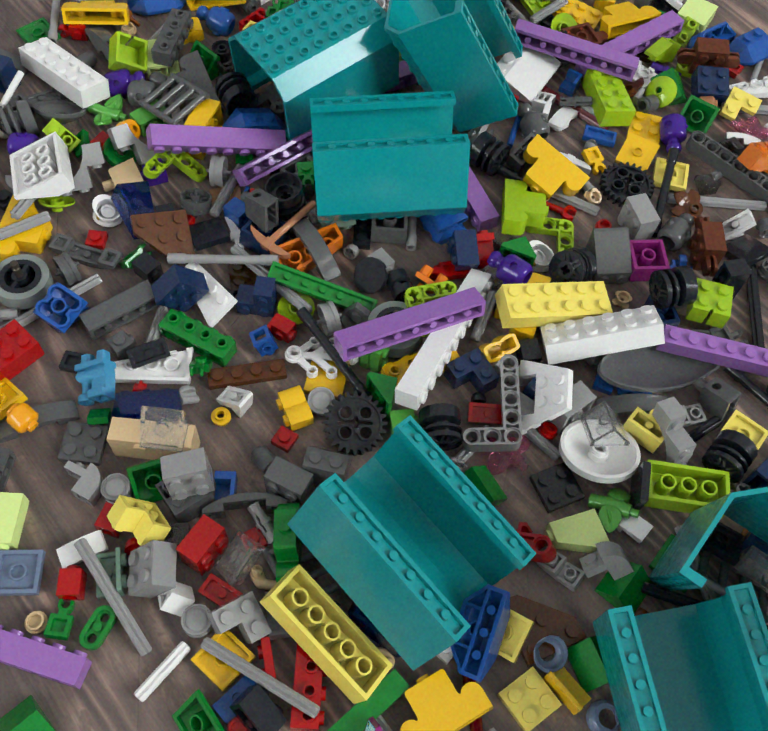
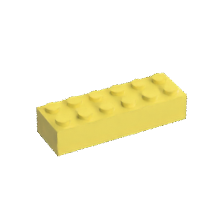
M604 281L502 284L495 294L502 328L540 327L549 323L556 324L566 320L583 319L586 316L593 317L608 312L613 313Z
M300 564L288 570L260 600V604L353 704L367 701L392 668L393 664Z

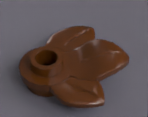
M642 77L635 82L628 80L623 82L630 98L634 97L637 90L644 85Z
M691 189L688 193L683 191L674 193V198L678 205L670 210L673 215L679 217L682 213H689L698 217L702 214L703 206L700 203V195L697 191Z

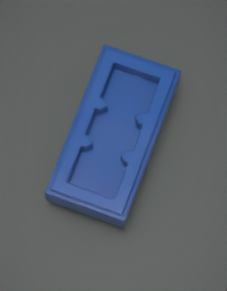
M586 125L582 140L588 141L593 139L597 144L613 148L617 132Z
M247 676L239 680L212 705L227 725L234 717H237L229 706L247 687L257 684Z

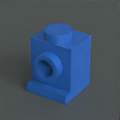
M266 324L249 333L253 346L262 357L274 354L276 349L279 348ZM266 334V337L260 340L257 339L258 337Z

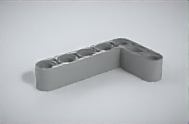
M511 354L504 355L501 358L499 368L502 427L466 429L463 433L462 444L465 450L469 452L516 451L521 445L522 422L518 360ZM505 365H511L512 368H506ZM506 382H511V383H513L514 385H513V386H507L505 383H506ZM507 400H512V401H514L515 403H514V404H508V403H506V401H507ZM513 418L516 420V422L510 423L507 421V419ZM474 437L477 441L469 442L467 439ZM494 437L497 441L490 442L487 438ZM515 437L517 441L511 442L507 438Z

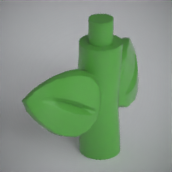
M121 94L111 97L104 106L95 103L88 107V112L96 115L93 123L97 126L110 125L112 120L120 122L128 119V115L124 114L121 110L123 107Z
M620 488L610 489L607 496L591 493L588 500V507L600 509L598 517L604 530L609 534L617 529L622 517L627 519L630 516L638 518L640 510L634 509L633 505L628 504L631 498L630 494Z

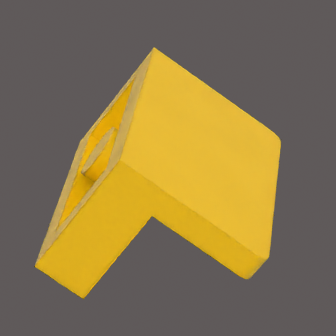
M564 667L556 672L550 671L542 678L573 715L579 713L592 699Z

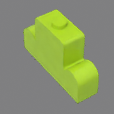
M505 178L502 190L501 234L522 235L525 232L526 226L542 228L545 217L548 216L549 206H546V194L527 191L528 185L525 182Z

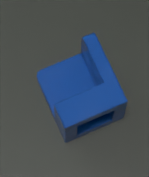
M569 68L565 80L559 86L558 91L572 97L579 89L583 74Z
M237 197L232 198L223 206L224 216L231 219L238 228L243 227L250 220L245 213V203Z
M215 471V500L237 494L238 477L236 471Z

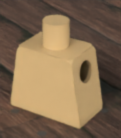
M133 158L108 170L110 179L101 182L105 192L115 189L120 198L147 193L144 180Z

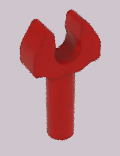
M546 201V206H549V210L559 213L562 219L572 222L577 212L573 206L568 205L562 208Z

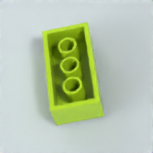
M587 69L581 85L586 96H591L593 99L591 107L599 126H630L636 109L621 78L594 69Z
M650 459L646 461L651 462L649 500L644 505L645 507L691 513L730 493V474L728 471Z

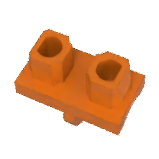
M427 264L415 274L416 277L427 284L448 280V277L441 273L435 281L429 278L434 269ZM426 291L428 294H434L433 291Z

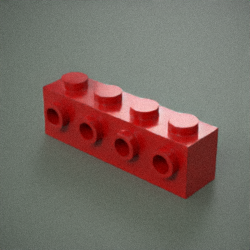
M297 643L293 690L321 708V701H326V686H322V680L327 675ZM292 705L291 731H319V726H324L325 711H319L318 715L312 718Z

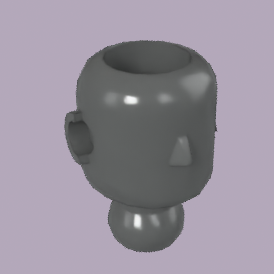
M144 78L131 81L127 88V98L130 105L141 107L138 101L145 99L157 88L156 83L145 81ZM166 89L156 99L160 100L169 90Z
M528 103L518 108V115L522 117L519 127L522 131L520 134L523 139L531 132L535 136L538 134L543 139H546L550 134V126L545 115H542L539 111H532V106Z
M682 213L679 217L670 218L657 234V239H663L665 250L677 251L690 240L691 227L694 224L693 216L689 213Z

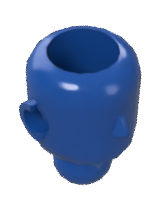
M201 5L196 12V17L201 21L205 20L206 27L214 35L226 37L234 29L236 18L229 9L223 6H214L208 10L206 6Z

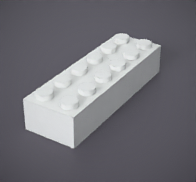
M47 37L18 47L22 66L81 108H87L110 97L107 78Z
M644 305L641 308L624 309L620 312H608L598 316H586L583 319L566 320L562 323H549L545 326H540L548 365L665 344L664 325L654 305Z

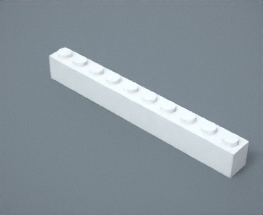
M471 268L457 292L475 287L482 297L486 299L487 293L493 288V282H491L492 274ZM473 319L429 334L395 388V403L418 410L421 403L424 404L426 402L429 390H433L436 378L442 375L445 363H449L452 351H456L460 338H464L466 328L471 326Z

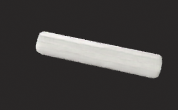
M180 642L139 686L134 695L141 702H144L190 652L191 648L185 642Z

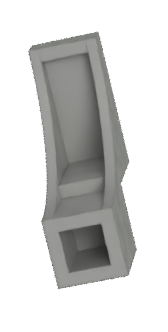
M127 123L107 130L114 150L120 149L123 152L131 149V146L138 165H145L156 154L154 151H148V146L134 136Z
M100 142L81 145L82 162L78 172L73 177L75 188L69 193L62 194V197L73 195L72 192L78 190L80 193L90 192V188H93L88 166L95 169L102 167V164L105 163Z
M673 396L657 402L652 415L657 421L665 441L666 462L687 465L693 455L696 443L683 428L688 414Z

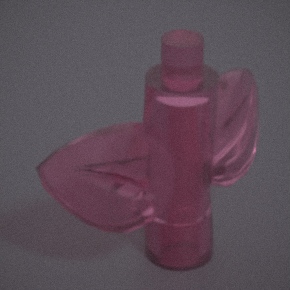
M752 116L746 121H731L730 126L734 127L735 131L764 140L768 139V128L761 126L756 116Z
M522 435L521 445L518 450L491 452L487 462L490 473L498 475L504 472L510 464L515 469L519 467L524 472L529 465L524 462L525 458L520 453H524L529 449L530 440ZM494 437L487 438L490 442L497 441ZM515 437L508 438L511 442L517 441Z

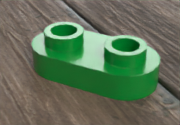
M102 605L98 607L81 631L79 642L86 650L93 651L98 649L116 623L117 616L110 606ZM105 615H109L108 621L102 622V618ZM95 635L96 640L93 643H90V637Z

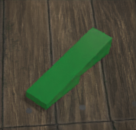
M394 669L380 682L367 701L357 703L327 731H365L368 719L373 716L376 720L405 694L410 685Z

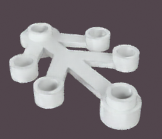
M311 337L308 342L300 347L292 345L285 351V359L290 363H298L306 370L307 377L316 378L318 376V368L306 360H313L326 372L328 379H335L337 377V368L325 361L333 360L323 347H320V343L315 337ZM334 337L329 339L331 343H334ZM309 349H316L313 352H307ZM359 357L345 362L355 365L359 361Z

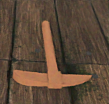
M311 200L270 237H265L253 226H250L251 232L257 242L260 243V246L266 251L279 255L281 259H290L291 254L277 246L275 242L310 212L317 203Z

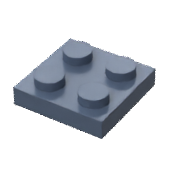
M0 550V596L39 595L46 552L44 550Z

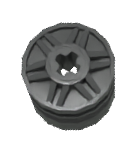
M27 99L15 102L17 109L13 111L9 104H6L8 113H5L3 107L0 106V122L7 136L13 132L22 133L23 130L27 133L40 134Z

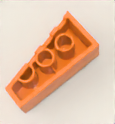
M768 141L750 143L737 159L749 170L768 173Z
M336 223L317 230L332 255L342 248L344 237ZM299 237L278 245L291 254L290 259L279 258L280 264L304 273H308L316 267Z

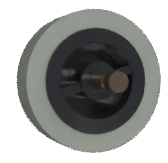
M20 254L0 262V302L6 307H18L21 310L35 307L36 303L46 296L48 288L54 283L47 264L37 256Z
M400 301L384 302L372 310L367 321L407 309L406 304ZM420 336L388 347L390 351L387 357L401 358L405 355H410L419 347L422 337Z

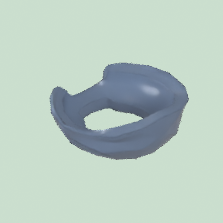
M549 635L539 640L533 651L536 666L547 673L550 671L556 672L563 668L568 657V649L564 640L554 635ZM544 642L552 644L555 648V655L549 661H544L540 657L538 648Z
M600 699L590 704L585 716L590 731H617L620 728L616 709L611 700ZM604 708L610 709L615 715L617 723L611 730L604 727L599 721V712Z

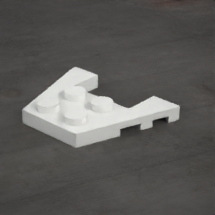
M521 360L520 377L523 379L536 377L534 414L521 415L522 435L527 433V430L531 428L536 429L541 426V423L547 420L551 421L572 410L573 371L568 368Z

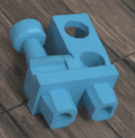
M104 349L98 350L96 359L92 354L81 355V363L75 365L74 371H77L75 378L82 384V394L78 396L79 405L91 406L95 404V401L103 403L115 400L116 363L110 360L109 351Z

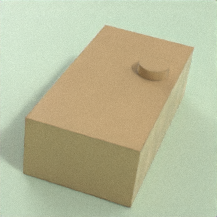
M112 417L106 439L115 456L150 460L198 449L201 443L195 425Z

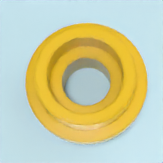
M218 407L212 411L211 420L217 426H225L231 420V413L225 407ZM220 414H224L222 418L217 417Z

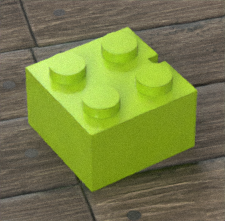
M116 31L109 39L108 69H127L131 74L138 70L143 71V73L147 71L148 41L135 36L131 39V35Z
M696 278L698 283L697 299L694 303L687 305L685 319L702 323L709 312L713 311L705 324L722 329L731 317L734 287Z

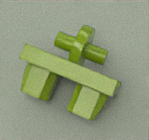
M687 16L681 32L675 35L672 40L679 43L681 48H685L700 23Z

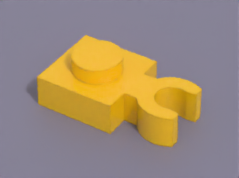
M598 146L583 149L581 155L585 163L593 167L592 173L595 176L599 173V170L603 173L604 169L607 168L602 163L604 158Z

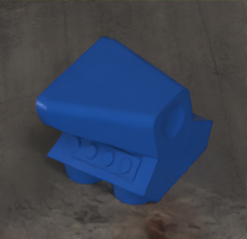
M457 213L455 215H423L419 219L423 223V229L431 233L432 240L442 245L449 242V237L452 236L454 230H467L462 223L467 221L469 217L465 213Z
M56 282L48 288L46 296L36 303L33 313L58 332L65 333L71 325L80 319L79 314L91 308L87 306L88 302L61 283Z

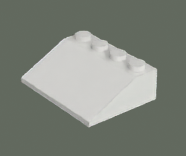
M523 47L522 57L516 59L513 52L505 53L497 65L512 93L519 96V100L531 104L533 99L536 98L560 67L561 62L554 56Z
M56 131L9 155L13 193L16 200L56 197L69 193L75 188L68 146Z

